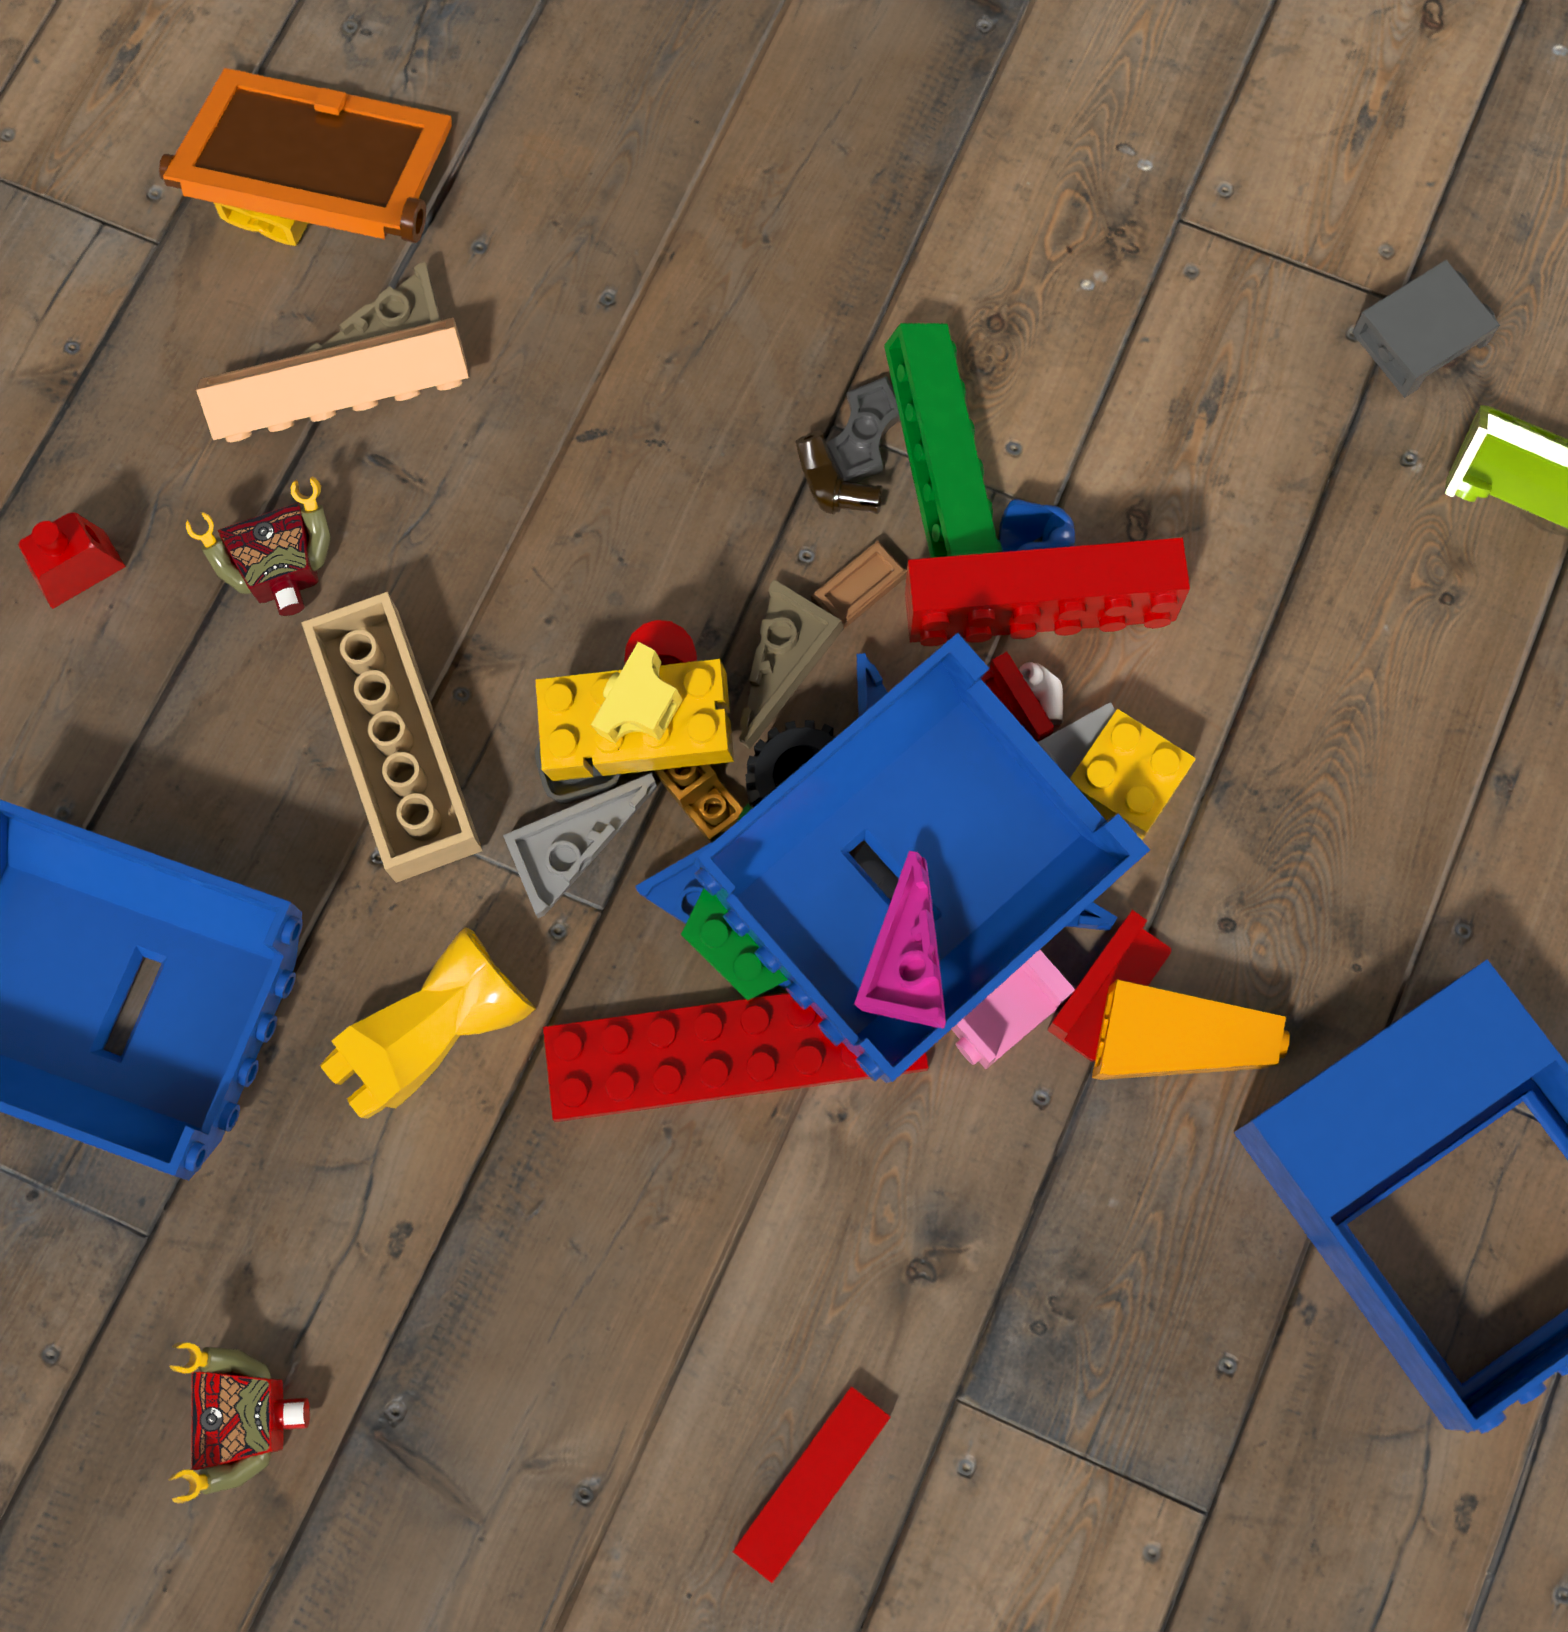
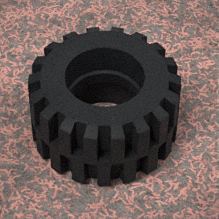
M805 720L804 727L796 728L795 721L785 723V731L779 732L776 727L768 731V740L766 742L759 739L754 746L755 755H749L747 774H745L749 805L754 808L777 788L776 782L779 776L787 768L796 764L806 763L835 738L833 727L824 724L822 729L819 730L815 729V721Z

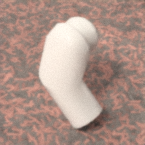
M1027 662L1023 664L1019 671L1037 700L1040 701L1052 724H1061L1063 722V686L1061 681L1038 663Z

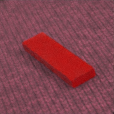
M851 1386L732 1552L770 1583H773L891 1416Z

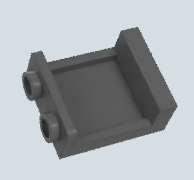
M1445 260L1363 311L1352 333L1405 398L1418 390L1428 375L1474 346L1481 349L1489 344L1500 324L1497 322L1492 309L1487 304L1482 303L1469 288L1464 275L1459 271H1455L1449 262Z

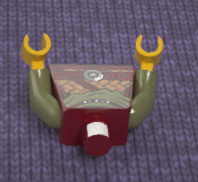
M314 477L310 478L313 488L312 496L302 495L299 491L298 481L295 480L291 485V494L297 503L219 529L218 533L221 538H215L213 535L214 522L207 513L201 512L209 524V529L205 533H196L192 529L188 520L186 522L187 533L192 538L202 541L204 545L201 547V550L220 579L241 594L252 593L259 603L275 600L281 616L295 615L305 608L300 591L315 586L318 583L317 570L324 565L331 542L323 506L317 504L316 501L321 492V485ZM299 502L302 503V504H304V508H303V509H302V507L300 506Z

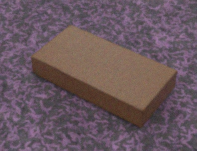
M876 541L813 593L811 601L840 619L845 629L906 578L907 570L879 541Z

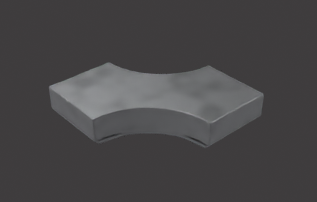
M887 376L847 392V400L851 412L850 418L844 430L837 437L827 442L835 467L840 473V477L844 478V482L856 483L883 470L879 451L881 441L886 432L900 421L894 390Z

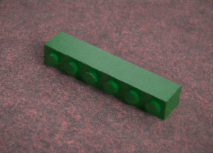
M900 323L884 344L930 558L1002 552V545L1000 540L996 538L993 525L992 502L987 498L983 481V463L978 458L974 442L975 427L973 421L969 418L966 407V388L963 380L960 379L956 363L957 348L955 343L951 341L948 323Z

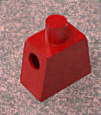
M76 512L67 513L53 522H39L34 526L32 533L21 539L18 543L30 573L52 609L126 567L106 532Z

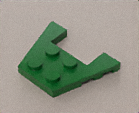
M749 804L743 808L737 822L753 809ZM703 888L681 936L747 1001L787 981L788 979L779 969L773 974L764 966L755 954V951L760 947L748 933L740 937L730 927L723 917L728 912L716 895L712 896Z

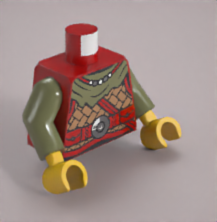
M177 1342L173 1345L174 1348H186L190 1353V1360L185 1366L169 1365V1367L179 1373L192 1372V1470H200L199 1475L192 1470H182L169 1478L170 1481L183 1477L189 1482L190 1490L186 1496L172 1498V1501L176 1503H184L194 1499L200 1493V1490L204 1494H210L240 1487L266 1468L270 1462L271 1453L283 1450V1430L301 1429L309 1426L310 1405L308 1398L283 1399L282 1379L271 1378L267 1365L241 1350L204 1347L200 1351L199 1347L188 1342ZM198 1367H199L200 1371H202V1372H193V1371H195Z

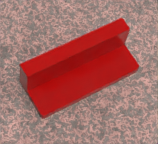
M1134 910L1129 913L1047 1030L1092 1062L1096 1058L1109 986L1116 980L1149 986L1172 953V949L1143 929L1148 920Z

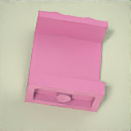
M1039 950L951 1029L960 1039L956 1042V1046L972 1065L979 1061L987 1069L1066 1003L1075 989L1044 953Z

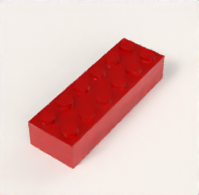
M1183 537L909 559L905 585L910 643L920 642L923 646H939L946 643L947 640H950L957 633L962 638H965L967 642L980 643L990 640L992 636L1010 635L1013 639H1027L1035 636L1037 632L1055 631L1056 635L1067 636L1079 633L1082 629L1099 628L1103 632H1115L1124 629L1127 625L1144 624L1146 628L1168 626L1171 622L1176 621L1190 590Z

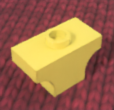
M640 642L637 643L621 673L615 672L608 680L603 692V697L606 699L591 723L600 736L615 744L623 735L630 732H643L660 741L683 700L676 688L659 679V668L662 662L656 651Z

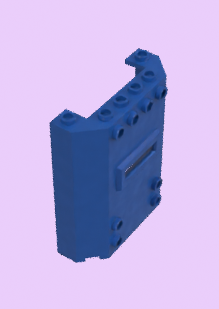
M959 633L955 634L701 852L694 861L698 869L694 873L695 877L712 896L716 895L728 912L723 917L730 927L740 937L748 933L760 947L755 951V954L764 966L773 974L778 969L791 983L786 989L792 998L804 1010L811 1006L823 1019L818 1026L825 1036L835 1046L843 1042L858 1057L856 1062L873 1081L881 1078L885 1083H889L898 1078L1150 851L1148 846L1119 814L1106 820L981 680L990 668ZM863 840L898 879L909 851L918 852L921 857L927 860L946 1016L944 1029L864 1012L854 1004L891 902L849 854Z
M0 800V1112L189 1181L222 1141L225 1131H231L237 1122L240 1113V1105L237 1104L244 1086L249 1087L255 1079L259 1067V1061L256 1060L262 1043H267L276 1029L277 1016H275L281 998L285 999L289 996L295 983L296 974L293 970L296 965L299 936L303 926L302 912L290 901ZM145 957L161 963V966L123 1053L119 1056L105 1051L104 1047Z

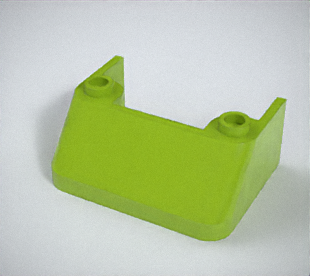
M1481 405L1446 478L1445 494L1452 497L1456 495L1470 502H1475L1477 497L1487 498L1491 495L1568 529V439L1498 409Z

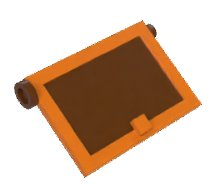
M224 68L176 154H163L160 160L159 174L160 178L164 180L165 186L182 189L183 196L380 239H385L387 234L401 236L403 241L418 243L423 234L426 220L425 201L418 198L452 127V119L449 115Z

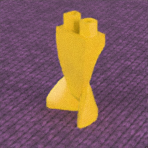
M466 927L457 934L437 960L421 991L403 998L346 1028L332 1040L336 1048L321 1063L320 1067L330 1080L337 1085H342L355 1073L360 1077L364 1085L349 1096L347 1100L359 1117L368 1119L382 1111L385 1107L396 1109L408 1099L439 1067L460 1035L482 1034L511 1026L525 1019L536 1008L495 966L478 936L473 930Z

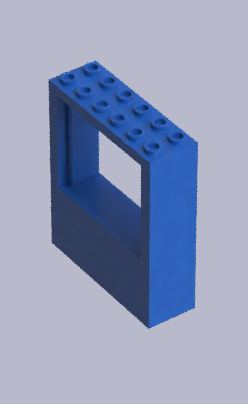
M1488 959L1233 1132L1443 1427L1448 1430H1463L1466 1433L1478 1429L1481 1434L1501 1424L1506 1419L1503 1410L1517 1400L1523 1405L1540 1396L1547 1389L1543 1382L1557 1371L1561 1376L1568 1374V1308L1461 1384L1347 1224L1521 1102L1525 1103L1568 1160V1064Z

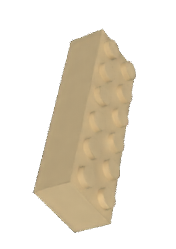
M385 592L301 622L386 872L397 883L483 851L401 617L389 593Z

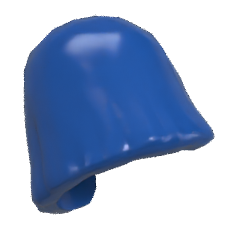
M1014 499L1004 510L999 525L998 539L1002 545V552L1074 546L1076 534L1074 523L1064 509L1054 505H1042ZM1042 537V542H1033L1034 540Z

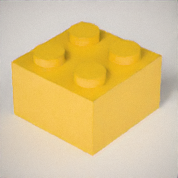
M1117 709L1070 777V780L1106 820L1119 814L1143 841L1189 772L1196 758Z

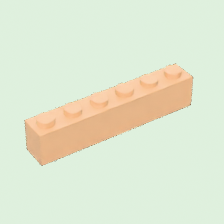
M449 318L200 379L196 391L213 440L226 438L227 442H236L250 437L253 430L268 427L270 432L281 431L293 426L294 420L310 417L311 421H322L335 416V410L352 407L354 411L367 410L378 405L377 400L392 396L397 401L408 400L420 394L419 390L436 386L437 390L452 389L460 386L462 379L469 378L455 320L454 318Z

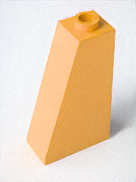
M1116 980L1108 988L1092 1078L1106 1080L1269 1068L1278 1064L1279 1058L1284 1059L1287 1054L1290 1033L1284 1030L1286 1017Z

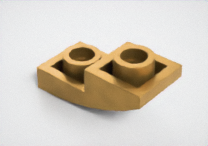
M709 764L654 770L673 798L709 843L717 840L737 822L743 808L722 785L716 772Z

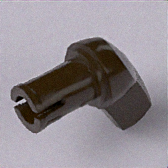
M821 431L807 434L795 441L809 489L821 510L833 515L836 512L839 513L841 509L879 514L882 496H880L883 491L882 485L874 486L844 482V478L840 477V473L835 467Z

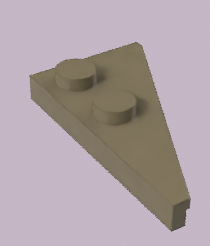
M426 262L416 265L413 268L415 274L396 289L389 286L379 294L374 302L364 305L339 325L341 331L320 346L316 342L304 351L303 354L441 321Z
M775 579L769 586L768 592L771 597L766 619H762L760 628L761 642L756 648L749 680L751 684L747 708H743L740 721L742 727L739 737L740 743L749 749L844 629L840 619Z

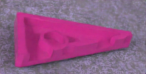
M909 851L854 1004L864 1012L944 1029L946 1016L927 860L921 857L918 852Z

